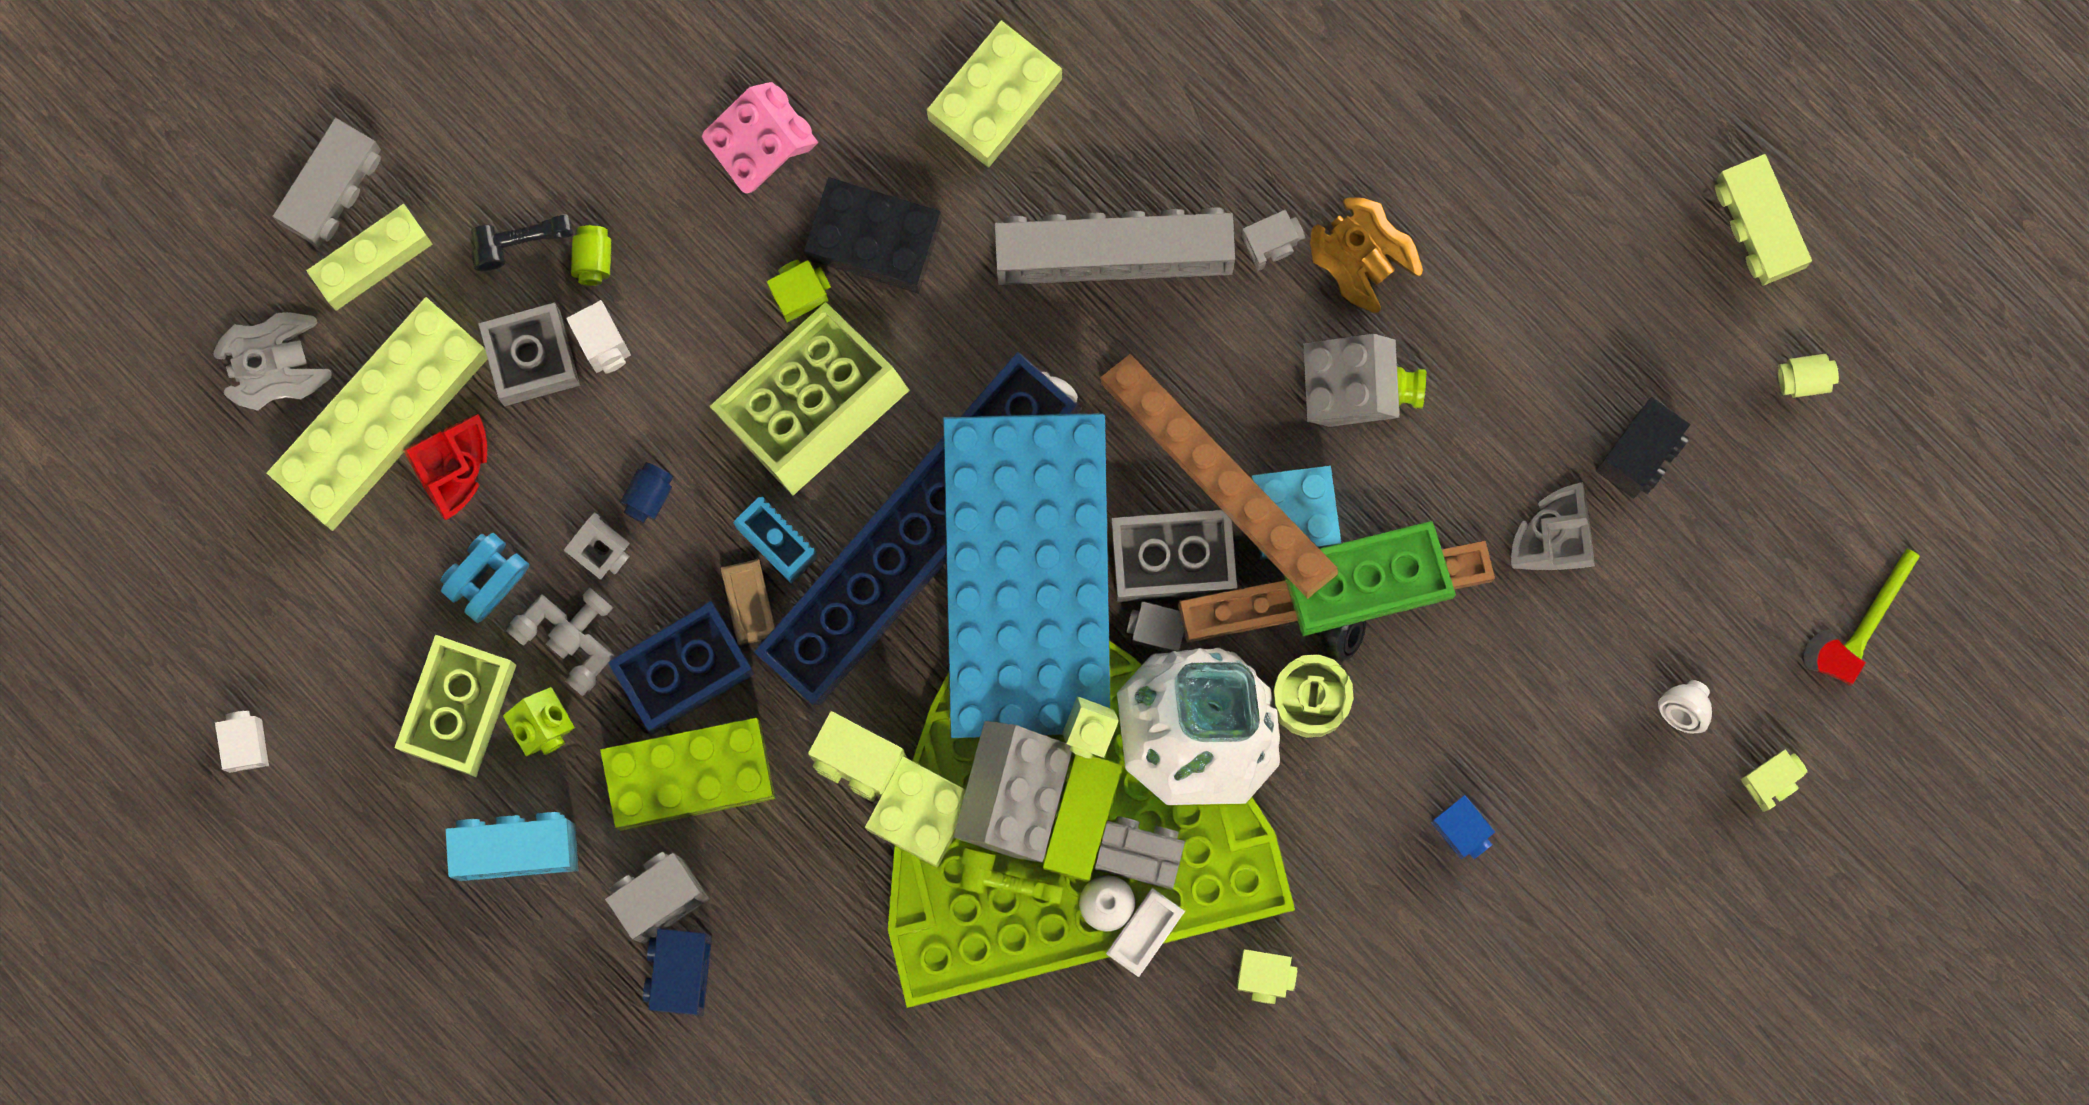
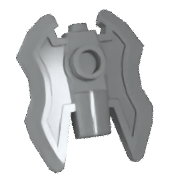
M283 312L275 313L266 322L253 326L234 324L220 338L213 353L216 359H225L226 356L233 357L230 359L231 364L226 366L229 378H235L236 382H240V385L236 387L230 385L225 388L224 395L239 406L259 410L270 401L279 398L302 399L315 392L331 379L332 373L329 369H294L307 364L301 341H288L314 327L317 324V319L311 315Z

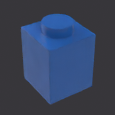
M1466 795L1431 822L1460 859H1463L1468 854L1473 859H1476L1492 846L1488 838L1495 831Z

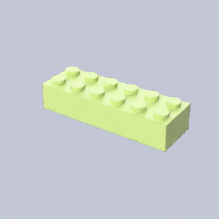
M425 297L270 468L267 474L333 531L404 453L403 450L415 441L488 360L485 348Z

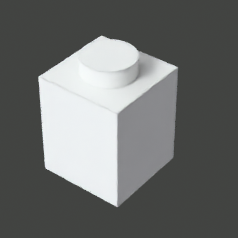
M238 711L226 714V721L215 723L222 770L231 773L269 766L262 719L250 716L249 711Z

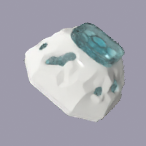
M1198 648L1153 654L1117 692L1125 768L1166 805L1246 804L1279 766L1280 733L1277 710L1271 688L1257 677L1256 671L1251 666H1247L1235 652L1225 651L1220 648Z

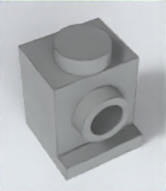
M1285 209L1243 228L1241 237L1257 271L1265 268L1267 258L1271 257L1272 261L1275 262L1291 255L1294 252L1292 247L1296 246L1298 241L1304 239L1305 235L1296 217L1290 219Z
M594 512L565 547L564 551L601 580L608 570L616 574L630 557L624 552L630 543L600 520V516ZM600 540L607 545L609 551H600L597 547V541Z

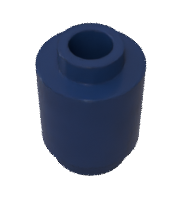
M645 462L642 470L637 469L620 501V503L626 506L623 513L641 523H645L647 518L655 520L672 489V486L669 484L673 476L665 470Z

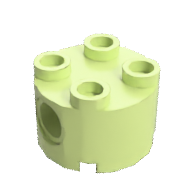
M1319 654L1303 655L1290 662L1278 675L1272 691L1279 723L1291 733L1306 738L1322 737L1335 731L1348 716L1354 699L1353 684L1345 670L1341 668V665L1334 659Z

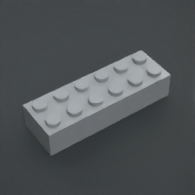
M1205 208L1200 210V214L1185 215L1184 210L1170 209L1161 211V216L1145 217V212L1142 211L1123 212L1121 218H1106L1104 213L1083 214L1080 220H1066L1065 215L1053 214L1043 216V221L1027 222V218L1023 216H1011L1003 218V223H995L998 285L1232 275L1235 263L1233 213H1224L1223 208Z

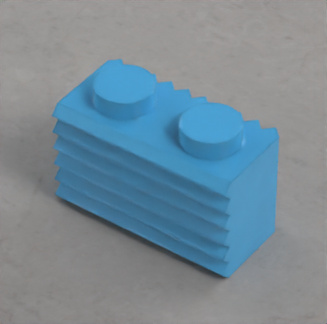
M758 497L733 522L736 529L790 583L794 582L817 559L815 549L810 547L809 542H805L803 536H799L798 531H794L792 525H788L787 520H783L781 514H777L776 509L772 508L764 497Z

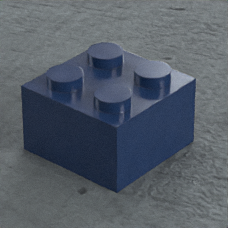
M657 929V937H650L647 961L654 963L652 978H645L643 1001L649 1003V1010L704 1016L712 936L705 933Z

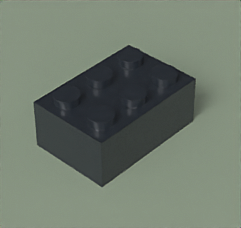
M828 177L804 250L806 258L809 261L919 294L942 223L941 211Z

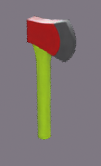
M1910 549L1904 551L1856 631L1844 645L1830 630L1820 632L1807 643L1803 661L1805 669L1827 674L1850 686L1853 685L1866 664L1862 660L1866 644L1920 556Z

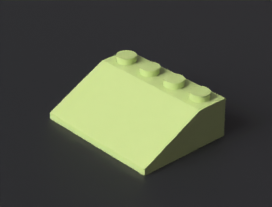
M825 302L712 403L710 408L766 469L792 495H795L910 390L893 366Z

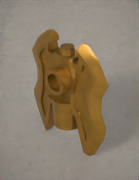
M1346 198L1343 200V206L1346 211L1350 210L1352 217L1347 216L1344 219L1339 215L1331 222L1334 229L1330 231V236L1325 233V228L1321 225L1313 226L1310 240L1313 263L1332 274L1338 282L1341 295L1350 303L1369 312L1378 313L1381 310V306L1367 277L1376 285L1388 277L1395 268L1387 258L1416 277L1422 274V265L1411 237L1396 230L1386 219L1381 203L1365 198Z

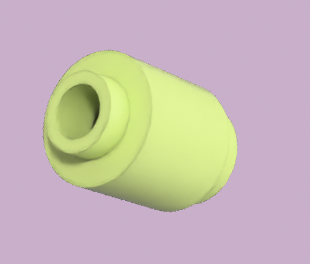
M1827 354L1792 358L1788 359L1785 364H1779L1778 381L1782 395L1791 394L1793 398L1831 393L1833 384H1838L1839 381L1835 360L1829 361Z

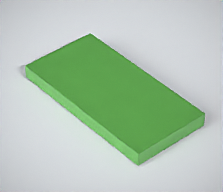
M1433 521L1321 548L1320 550L1338 568V575L1308 599L1284 575L1302 636L1450 600L1456 595Z

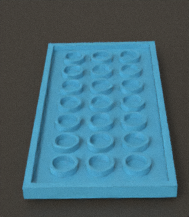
M1105 414L943 417L951 738L980 737L984 721L1013 724L1042 735L1063 734L1062 732L1077 696L1110 708Z

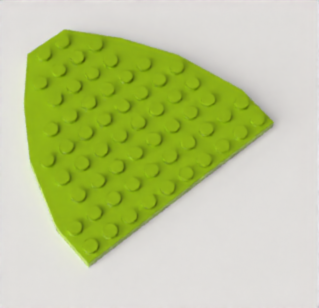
M1109 641L1110 708L1115 711L1119 722L1104 758L1095 754L1093 756L1121 764L1123 769L1107 821L1115 823L1116 817L1120 816L1139 821L1138 829L1154 833L1156 826L1179 832L1177 839L1185 841L1173 889L1095 870L1097 858L1090 881L1104 875L1116 876L1125 881L1134 893V913L1152 888L1185 911L1163 944L1295 911L1275 831L1253 797L1246 804L1166 805L1126 770L1117 692L1142 665L1130 654ZM948 672L930 707L913 762L966 790L980 737L951 738ZM1148 686L1140 688L1135 693L1137 703H1145L1147 706H1150L1156 698V691H1152ZM1176 698L1179 724L1182 731L1196 741L1217 742L1208 727ZM1063 734L1045 735L1066 743ZM1149 748L1146 757L1148 761L1157 764L1160 758L1155 750ZM1208 751L1198 754L1191 762L1180 768L1174 775V778L1178 781L1190 776L1192 773L1204 771L1208 759L1213 754ZM1072 752L1070 760L1074 761L1075 753ZM1066 783L1063 784L1060 795L1061 799H1063L1066 790ZM1053 822L1050 837H1052L1056 822ZM953 838L937 868L894 846L888 933L907 1008L1109 958L1106 953L1126 925L1114 931H1101L1090 926L1084 920L1079 906L1080 895L1088 883L1043 870L1044 860L1043 862L1014 858ZM965 847L995 854L993 871L1064 887L1060 904L986 885L984 886L983 893L959 888L965 864L961 863Z

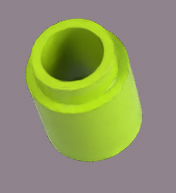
M594 225L580 226L577 228L576 235L572 237L571 276L578 278V283L582 285H601L603 279L610 277L611 238L608 237V229Z

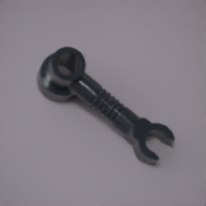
M568 215L556 216L543 221L541 224L495 233L494 226L482 225L473 228L471 235L474 251L471 255L474 269L476 271H491L504 266L503 248L527 243L528 241L532 242V240L561 239L572 236L573 231Z

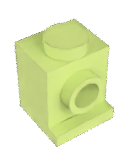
M1785 749L1740 780L1761 810L1765 812L1776 806L1772 800L1774 796L1780 802L1797 791L1799 787L1795 782L1808 772L1800 758L1795 753L1789 755Z

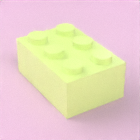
M1001 20L928 107V120L989 168L1062 80V68Z
M435 635L395 748L401 752L477 777L517 665L511 660Z
M832 711L829 713L808 753L814 761L813 767L818 771L817 773L837 784L841 777L850 782L848 786H850L854 793L871 802H874L876 796L881 798L902 757L907 758L901 747Z

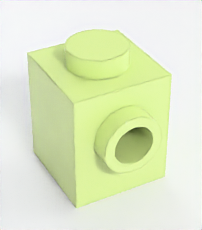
M1077 696L1062 733L1066 744L1070 745L1069 750L1085 758H1092L1093 754L1104 758L1119 720L1113 709Z
M1244 949L1242 951L1236 990L1253 993L1252 1001L1275 1004L1276 997L1285 998L1286 990L1294 991L1297 967L1290 966L1292 957Z

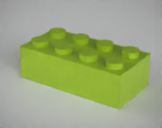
M758 718L600 749L615 828L620 831L776 799L762 726Z

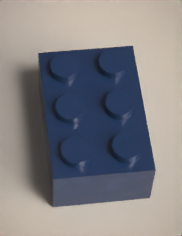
M712 601L608 662L647 730L652 735L755 674Z

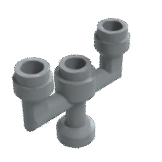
M589 587L583 594V601L586 604L568 622L567 615L541 594L524 614L513 618L510 622L511 625L506 631L524 646L528 640L531 641L535 637L537 626L544 618L548 619L555 627L548 634L550 639L546 643L547 646L563 659L568 654L572 656L579 647L590 655L583 665L575 666L569 672V677L565 680L581 696H584L587 691L590 692L596 685V676L614 655L590 634L584 635L581 632L597 614L601 616L608 615L613 607Z

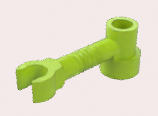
M965 847L961 862L965 866L959 888L983 893L984 886L986 885L1060 904L1064 887L993 871L995 854Z

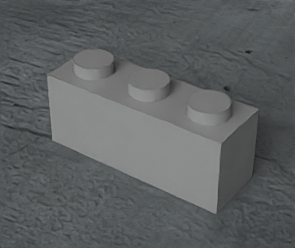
M335 117L274 213V219L283 227L318 248L324 240L328 242L338 229L339 221L337 219L345 207L349 209L357 200L360 193L358 186L365 175L370 176L379 165L381 156L378 154L381 149L378 144Z

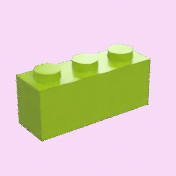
M1077 754L1074 761H1069L1064 780L1067 786L1063 799H1059L1054 818L1056 824L1052 837H1049L1043 859V870L1087 883L1090 882L1123 765L1094 756L1092 758H1085Z

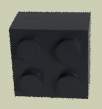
M1651 397L1633 419L1596 472L1633 499L1641 491L1648 495L1667 471L1661 466L1664 460L1671 463L1690 438L1684 433L1691 424Z

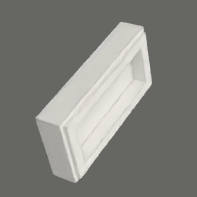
M1152 888L1106 955L1139 977L1185 911Z

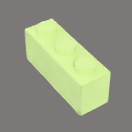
M1766 154L1722 171L1716 179L1718 184L1715 185V192L1720 204L1723 207L1728 206L1734 220L1730 221V225L1736 240L1739 243L1743 241L1749 256H1746V263L1751 275L1754 278L1759 277L1762 286L1806 269L1812 262V259Z
M402 204L306 271L328 303L337 311L433 244L405 204Z

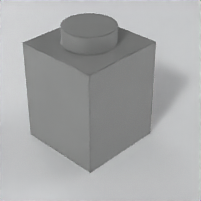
M1142 602L1140 611L1132 609L1127 633L1134 634L1132 644L1165 653L1179 652L1184 633L1180 611Z

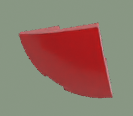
M479 414L453 424L403 450L422 486L444 520H448L463 509L479 487V483L475 481L480 465L487 462V439Z

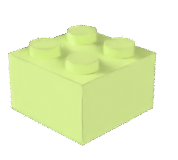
M902 757L865 828L867 831L938 868L954 838L966 790L915 762Z

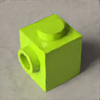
M799 260L792 261L778 270L780 275L767 281L768 287L787 323L828 302L825 290L831 288L821 267L813 269L809 260L800 263Z

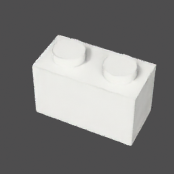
M602 300L566 318L596 373L602 370L605 374L611 373L626 364L624 359L631 356Z

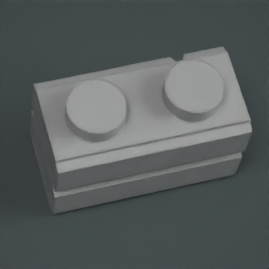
M1120 816L1116 817L1115 823L1107 821L1095 870L1173 889L1185 841L1177 839L1179 832L1159 826L1155 827L1154 833L1138 829L1139 821Z

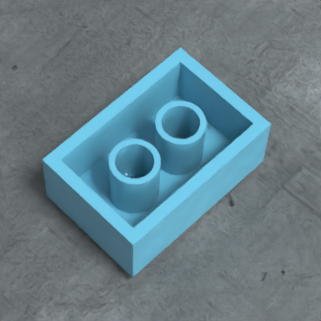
M560 812L536 814V821L525 822V818H520L518 815L496 817V824L485 825V822H480V819L456 821V828L445 829L448 875L450 878L458 881L579 871L575 823L566 819L565 815H560Z

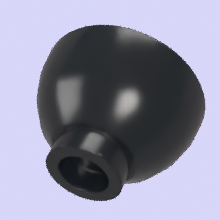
M1366 621L1314 634L1320 636L1323 647L1333 658L1343 662L1350 659L1359 649L1365 635Z

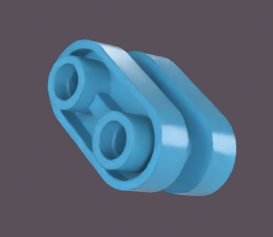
M494 533L489 534L487 537L484 534H480L467 549L470 555L460 566L457 563L453 564L440 580L444 584L441 593L453 603L463 596L470 601L464 613L476 623L481 622L492 612L529 568V563L517 553L508 560L500 555L506 543ZM491 567L496 571L495 574L479 589L475 583Z

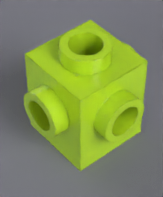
M552 687L522 699L503 715L514 738L526 756L542 750L544 755L557 750L565 744L562 738L575 728Z

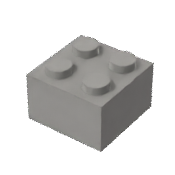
M556 303L478 323L498 399L504 406L580 386L562 315Z
M1367 334L1303 344L1307 422L1333 427L1400 418L1395 339L1377 334Z

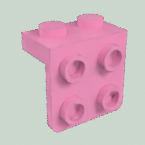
M773 82L749 87L702 135L706 145L744 193L755 191L789 157L807 153L819 143L813 136L808 122L797 115L788 103L789 100L786 93Z

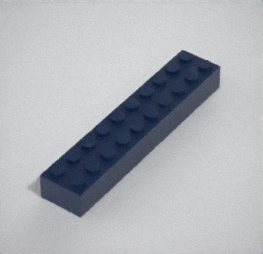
M1017 352L961 417L1077 414L1082 407L1023 355ZM944 436L754 651L812 705H821L946 563Z

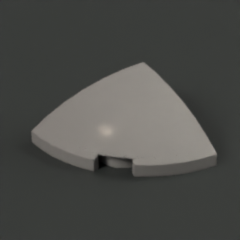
M1583 482L1561 488L1545 497L1538 503L1540 511L1533 517L1530 523L1527 524L1526 521H1522L1512 546V568L1564 570L1595 566Z

